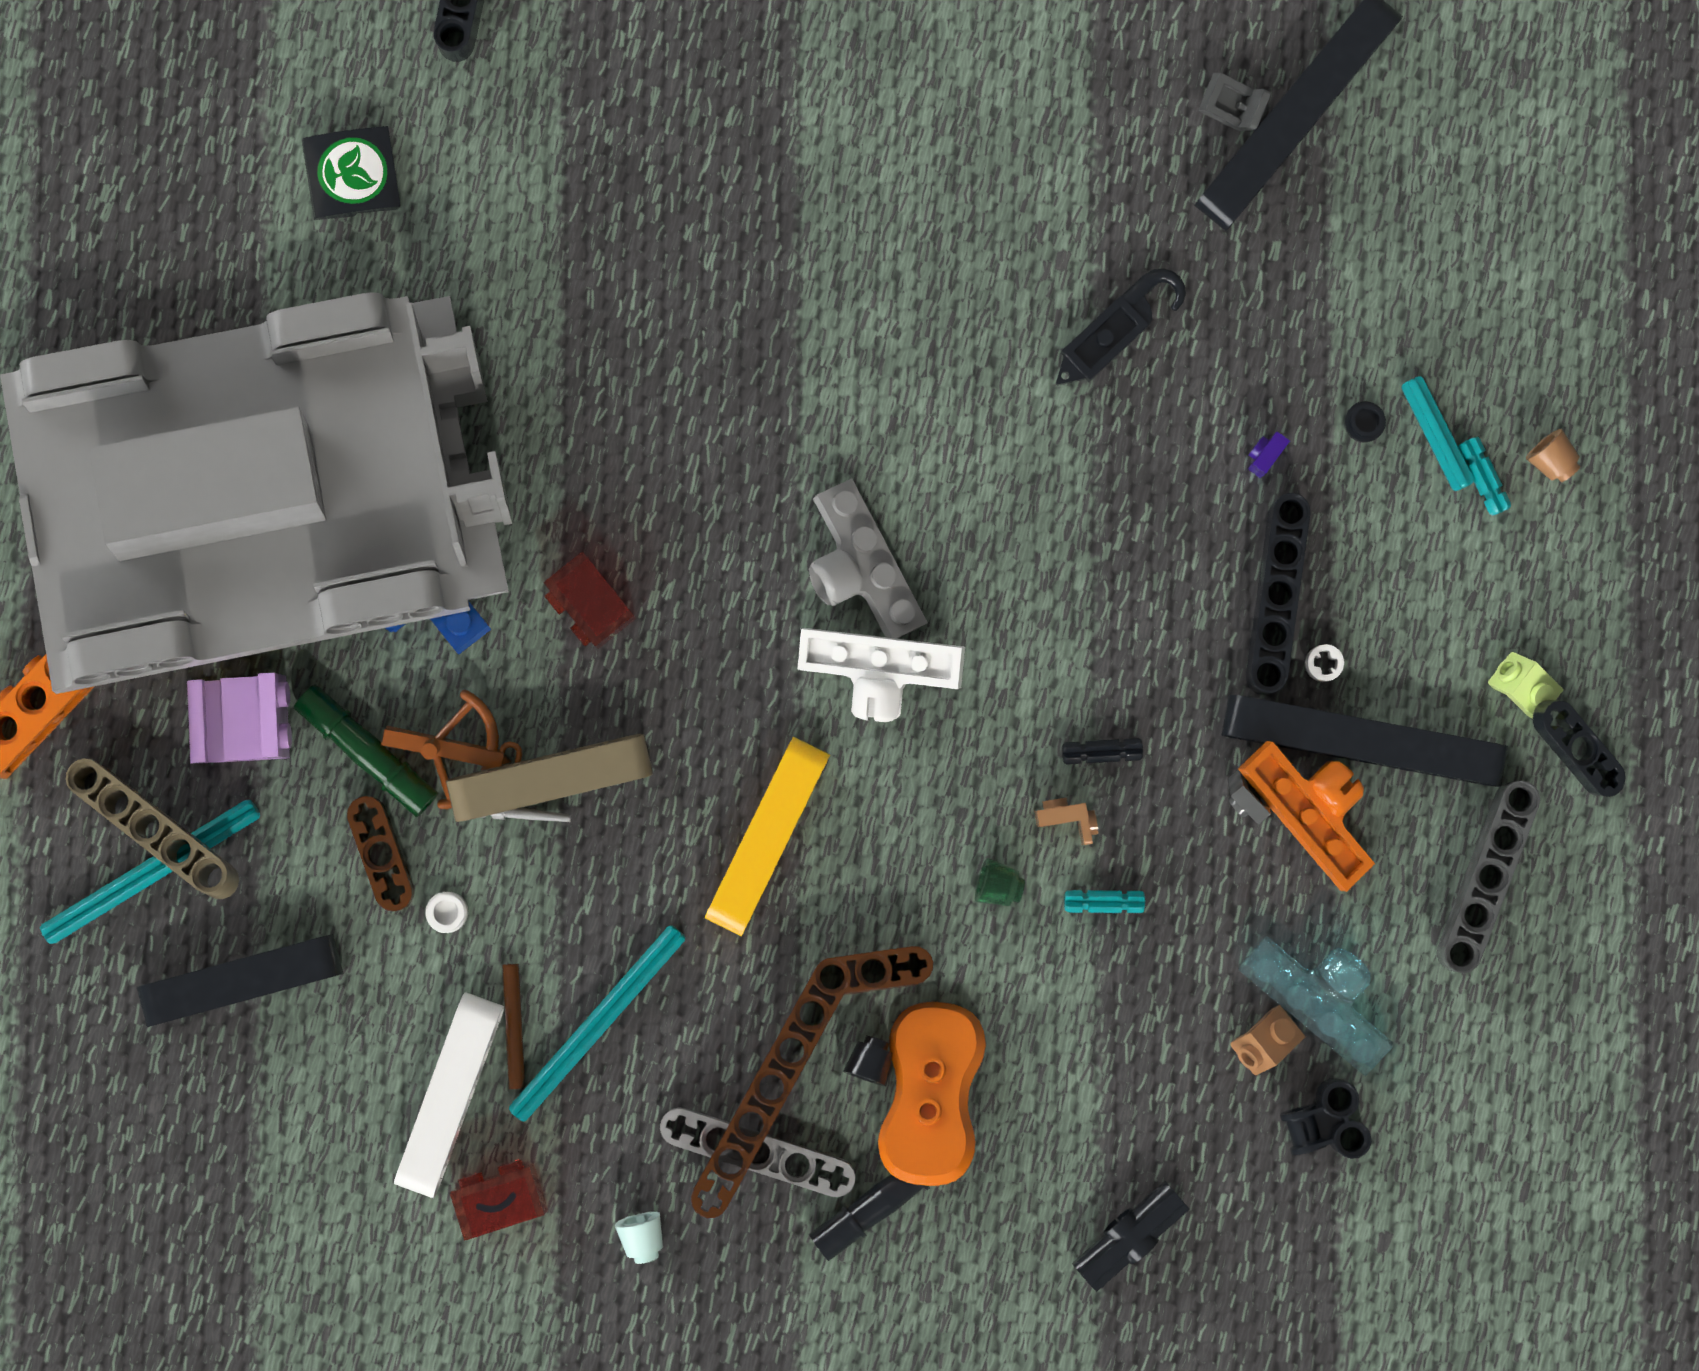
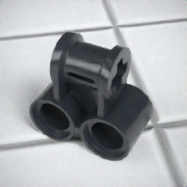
M1329 1078L1323 1081L1317 1088V1104L1297 1107L1280 1114L1281 1121L1287 1123L1293 1146L1290 1148L1292 1155L1310 1153L1330 1144L1337 1153L1354 1159L1362 1157L1370 1149L1372 1140L1368 1128L1362 1123L1348 1118L1358 1108L1359 1094L1354 1086L1344 1080ZM1343 1087L1347 1095L1346 1102L1342 1107L1332 1109L1328 1104V1095L1332 1089ZM1349 1127H1355L1359 1134L1358 1142L1352 1148H1343L1340 1144L1341 1133Z

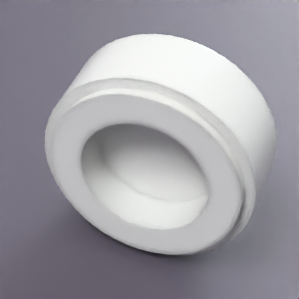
M454 892L438 893L429 900L426 906V919L429 925L441 933H451L459 930L468 918V906L465 900Z

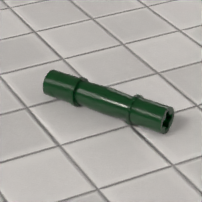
M316 684L305 691L295 703L293 709L322 733L325 740L331 739L355 764L381 783V789L384 792L387 791L416 818L438 796L439 793L409 767V763L406 761L401 763L385 746L381 745L382 743L350 717L351 712L349 710L343 709Z

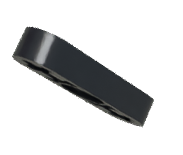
M1545 700L1539 703L1533 713L1534 728L1577 780L1593 795L1606 797L1617 795L1624 787L1625 771L1575 709L1565 701ZM1552 711L1559 713L1555 719L1561 727L1550 725L1553 721V717L1550 714ZM1582 737L1586 742L1587 749L1585 755L1577 760L1572 754V744L1576 738ZM1598 770L1608 771L1605 775V780L1608 782L1607 785L1599 784L1603 777Z

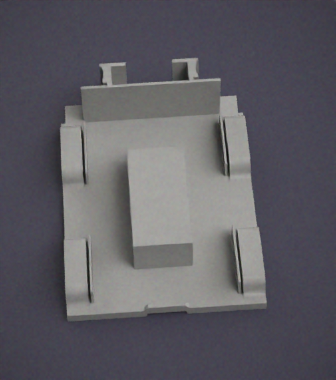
M362 293L276 310L266 316V321L262 324L150 346L140 345L137 341L119 340L35 356L21 361L19 370L0 374L20 493L19 503L28 557L33 571L51 686L55 694L470 611L468 600L509 592L495 523L503 522L504 525L512 524L496 452H487L490 470L470 474L458 407L488 402L471 327H462V332H457L450 296L410 303L408 296L389 299L380 293Z

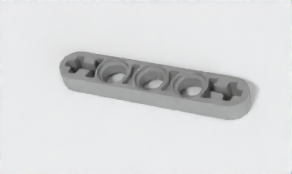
M677 1107L669 1110L661 1120L660 1131L662 1137L669 1144L711 1158L715 1150L711 1149L707 1144L708 1132L717 1127L726 1130L730 1122L687 1108ZM682 1115L686 1117L685 1124L695 1129L698 1128V1120L706 1122L707 1124L700 1134V1146L691 1143L695 1137L693 1134L683 1132L680 1138L672 1136L673 1129L667 1126L668 1121H676L678 1116ZM739 1125L741 1132L746 1136L754 1137L760 1134L758 1131ZM768 1134L763 1142L769 1146V1158L760 1164L752 1162L748 1169L831 1197L846 1195L855 1184V1172L848 1161ZM727 1149L719 1157L720 1161L742 1168L743 1158L737 1150ZM801 1153L809 1160V1169L804 1175L793 1176L786 1170L785 1161L791 1154ZM816 1159L825 1161L821 1166V1169L834 1172L836 1166L844 1168L843 1175L849 1178L847 1184L840 1183L838 1188L834 1189L830 1187V1179L818 1175V1184L810 1182L809 1180L815 1172Z

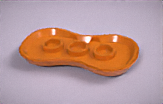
M944 1002L918 1003L904 1010L895 1020L891 1029L889 1048L890 1052L893 1053L892 1062L896 1075V1090L892 1106L879 1132L878 1149L884 1167L894 1177L915 1185L939 1186L954 1182L963 1176L974 1157L975 1134L968 1110V1098L971 1083L984 1057L986 1040L979 1019L966 1008Z

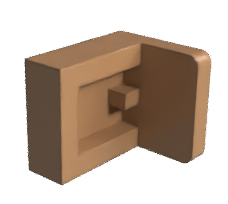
M1067 798L1042 801L1044 810L1034 811L1037 827L1078 821L1081 845L1093 844L1092 835L1098 834L1095 811H1087L1086 803L1068 806Z
M1278 1005L1268 1011L1247 1033L1234 1039L1230 1045L1238 1054L1241 1063L1249 1068L1254 1075H1258L1277 1066L1306 1036L1281 1005Z

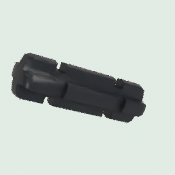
M1139 738L1124 739V742H1119V739L1085 741V744L1081 745L1080 742H1066L1062 746V758L1064 764L1067 765L1081 764V761H1086V764L1119 762L1120 758H1125V761H1137L1143 758V743Z

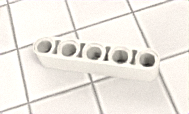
M466 992L463 994L394 1181L395 1185L431 1198L436 1196L470 1105V1100L473 1097L485 1064L484 1061H486L500 1023L504 1006Z

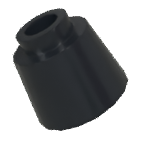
M866 1035L864 1042H857L843 1072L886 1087L893 1054L888 1051L890 1043Z

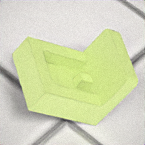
M1511 652L1500 663L1496 672L1488 681V684L1493 689L1506 694L1532 719L1534 710L1539 703L1545 700H1556L1564 690L1537 662L1514 652Z

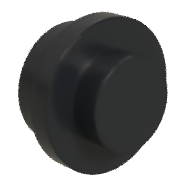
M1362 401L1354 404L1347 411L1344 418V426L1352 439L1367 443L1376 440L1383 433L1386 426V418L1383 410L1378 405Z

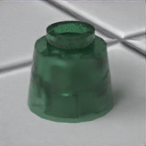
M987 858L982 865L975 889V902L1010 906L1012 902L1019 903L1023 895L1025 879L1019 878V871Z

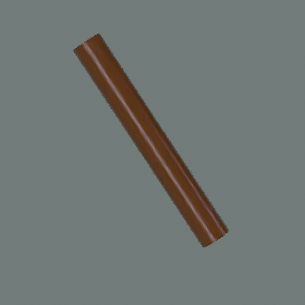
M503 964L509 1089L525 1088L519 964Z

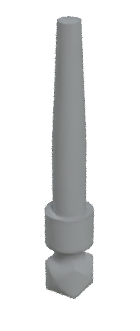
M517 808L491 815L492 819L505 820L507 817L526 820L571 822V815L528 808Z

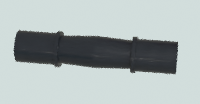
M889 1175L874 1185L848 1208L845 1205L842 1206L841 1211L809 1235L823 1256L830 1261L856 1240L867 1236L865 1231L897 1211L923 1188L928 1190L930 1187L907 1183L893 1175Z

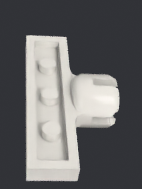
M803 628L801 629L798 670L844 675L851 678L854 684L851 708L853 715L863 720H868V717H874L876 722H889L897 719L901 714L902 693L906 684L951 689L961 688L965 647Z

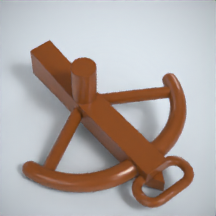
M468 690L460 692V697L466 703L436 736L387 726L383 734L381 745L419 752L425 759H433L446 799H441L437 802L439 809L452 808L446 785L448 776L441 757L481 765V771L511 762V759L505 755L507 748H514L516 750L514 763L520 762L522 759V748L515 742H505L498 750L499 734L495 719L485 703ZM474 707L484 722L487 744L484 747L445 737Z

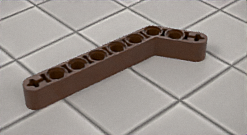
M917 946L827 958L817 965L693 1189L691 1202L696 1213L705 1218H716L727 1209L843 995L914 986L923 983L930 977L933 971V960L927 950ZM909 955H915L917 961H924L925 968L919 970L918 977H912V973L909 970L898 971L896 975L899 981H891L892 966L888 957H896L895 965L907 963ZM875 960L883 966L884 977L880 982L869 983L862 977L861 967L865 962ZM828 966L838 967L843 973V983L836 989L826 988L820 981L821 971ZM806 1003H817L823 1009V1020L816 1026L806 1025L800 1018V1009ZM796 1039L802 1044L804 1053L799 1061L789 1063L782 1059L779 1048L783 1041ZM768 1075L777 1076L783 1082V1093L775 1100L764 1098L759 1091L761 1080ZM747 1112L758 1113L763 1119V1129L760 1134L754 1137L744 1135L739 1128L740 1118ZM727 1149L737 1150L743 1158L742 1168L733 1174L724 1172L719 1166V1157ZM713 1170L721 1179L733 1181L734 1184L730 1190L725 1185H722L717 1196L722 1201L720 1207L712 1205L709 1210H705L701 1207L704 1200L699 1197V1193L701 1190L705 1192L711 1190L716 1180L708 1179V1175Z

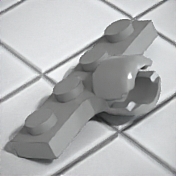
M851 478L817 494L813 500L829 528L837 547L835 551L816 559L809 567L810 581L818 597L825 604L833 606L855 595H862L866 599L885 637L899 639L926 625L928 622L853 479Z

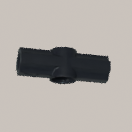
M1164 1181L1134 1209L1129 1208L1117 1217L1118 1222L1114 1219L1105 1228L1104 1235L1072 1264L1097 1292L1129 1263L1134 1264L1146 1256L1158 1243V1237L1187 1213L1190 1208L1169 1184Z

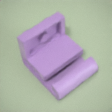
M259 673L256 677L220 678V680L213 681L202 679L187 681L191 764L290 758L289 748L292 746V731L288 723L287 708L290 705V689L288 682H286V676L277 673Z

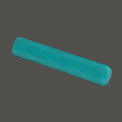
M1419 376L1405 382L1401 389L1451 489L1459 491L1474 482V477L1425 379Z

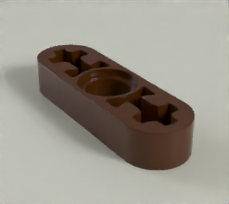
M359 797L350 804L347 811V819L375 899L385 910H403L411 904L414 898V886L384 804L375 797ZM366 803L368 808L377 809L378 815L372 818L375 830H380L384 826L386 835L372 836L365 842L362 834L370 833L368 824L364 821L358 822L356 816L362 812L361 805ZM380 841L387 843L392 849V858L384 866L374 864L370 858L371 847ZM398 865L400 873L391 875L396 886H404L405 893L400 895L401 902L399 904H395L393 899H385L384 892L389 890V884L386 877L378 881L376 872H387Z

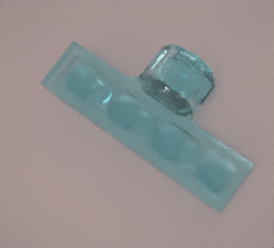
M1265 936L1239 965L1238 970L1364 1076L1393 1048V1042L1355 1011L1352 1006L1353 1002L1370 985L1371 973L1362 961L1343 948H1335L1317 968L1309 970Z

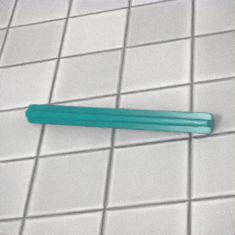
M244 800L191 834L209 848H212L258 820L260 813L251 800ZM189 844L183 845L178 850V863L185 861L190 855L191 848ZM153 856L40 926V931L49 944L57 943L173 871Z
M670 925L662 932L512 1102L509 1110L517 1119L524 1122L534 1113L683 944L685 936L675 926Z

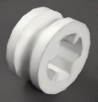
M1319 645L1310 650L1306 656L1305 669L1308 675L1316 681H1331L1343 671V655L1339 649L1332 645ZM1319 652H1327L1328 659L1335 660L1334 669H1328L1330 673L1328 675L1322 674L1321 668L1314 666V658H1321Z

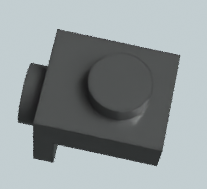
M1221 72L1213 73L1198 111L1238 131L1256 130L1267 116L1269 110L1267 103L1271 92L1265 89H1252Z
M1239 770L1228 778L1231 796L1229 802L1243 818L1249 815L1258 825L1271 815L1270 807Z

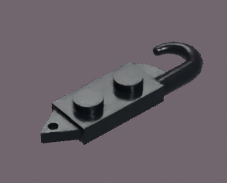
M1164 268L1153 269L1144 274L1062 350L1061 354L1064 357L1056 385H1064L1085 379L1089 383L1145 331L1152 321V310L1144 296L1159 283H1168L1175 289L1176 296L1171 309L1177 311L1184 303L1186 296L1185 285L1181 277L1175 272ZM1063 373L1068 374L1069 378L1065 380L1061 377V375Z

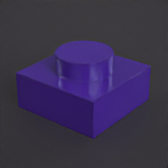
M1278 431L1269 440L1262 436L1248 454V456L1254 459L1248 470L1261 479L1283 452L1290 440Z

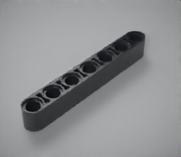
M1363 0L1194 206L1227 231L1259 193L1260 189L1264 187L1286 158L1307 135L1311 127L1316 124L1383 43L1403 16L1384 0Z
M1240 695L1228 696L1221 734L1225 737L1234 739L1238 737L1240 740L1264 744L1266 741H1273L1278 747L1352 761L1359 760V762L1395 769L1399 768L1400 770L1475 784L1480 782L1481 785L1501 787L1508 751V746L1498 743Z

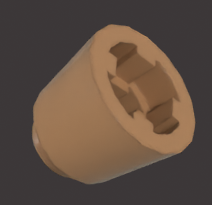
M1562 428L1547 435L1526 456V460L1550 480L1558 478L1560 482H1564L1572 477L1580 468V465L1577 463L1580 456Z

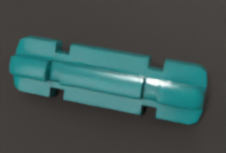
M1473 437L1461 443L1458 447L1465 461L1468 460L1470 464L1468 467L1474 477V483L1480 496L1484 495L1486 498L1484 504L1489 514L1497 515L1508 510L1511 507L1510 499L1506 491L1502 493L1500 489L1503 485L1489 456L1485 457L1483 454L1486 450L1481 439Z
M1068 890L1064 894V908L1069 913H1082L1083 910H1087L1089 913H1122V910H1126L1127 913H1143L1145 910V894L1142 891H1127L1126 894H1122V891L1088 890L1087 893H1083L1082 890Z

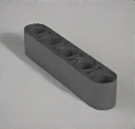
M1508 782L1499 787L1495 793L1437 946L1436 954L1438 961L1442 967L1449 971L1471 972L1477 968L1482 959L1539 808V791L1529 782ZM1515 788L1521 790L1526 799L1525 805L1519 811L1514 810L1508 800L1509 794ZM1501 826L1505 827L1511 835L1510 844L1503 850L1498 848L1494 841V834ZM1486 865L1493 867L1497 876L1494 885L1490 888L1484 887L1479 879L1480 871ZM1475 903L1481 909L1482 918L1476 926L1471 927L1466 922L1464 915L1467 907ZM1461 942L1467 948V958L1462 964L1455 965L1450 958V950L1453 945Z

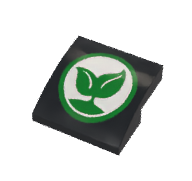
M388 126L338 131L302 139L314 220L353 217L357 213L398 210L401 207Z

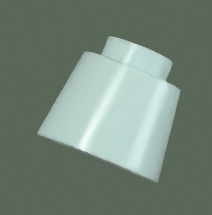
M645 1212L623 1218L615 1223L616 1231L627 1257L634 1258L637 1264L647 1263L659 1257L658 1251L663 1248L659 1212Z

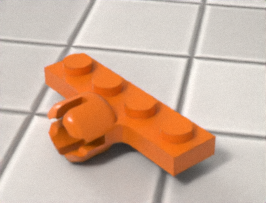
M1266 741L1238 768L1240 773L1340 891L1347 892L1375 864L1347 831L1342 822L1344 815L1363 797L1364 787L1359 779L1354 783L1350 781L1354 773L1341 762L1327 761L1310 779L1306 780L1273 741Z

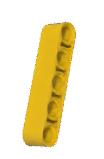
M793 736L715 894L705 919L737 935H743L830 754Z

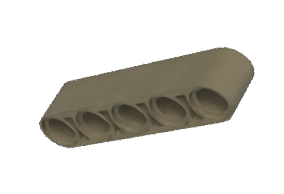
M635 734L446 780V785L455 821L460 822L638 780L653 775L645 735Z
M80 759L70 765L66 772V783L74 794L196 890L215 899H225L236 891L239 885V876L237 870L230 863L111 770L91 759ZM96 772L97 781L95 785L86 790L85 780L87 776ZM127 796L128 805L126 809L116 814L115 805L121 797ZM158 820L159 830L153 837L147 838L146 828L148 824ZM189 844L191 848L190 855L185 861L178 863V850L183 845ZM217 868H221L222 878L220 882L214 887H209L208 877L210 873Z

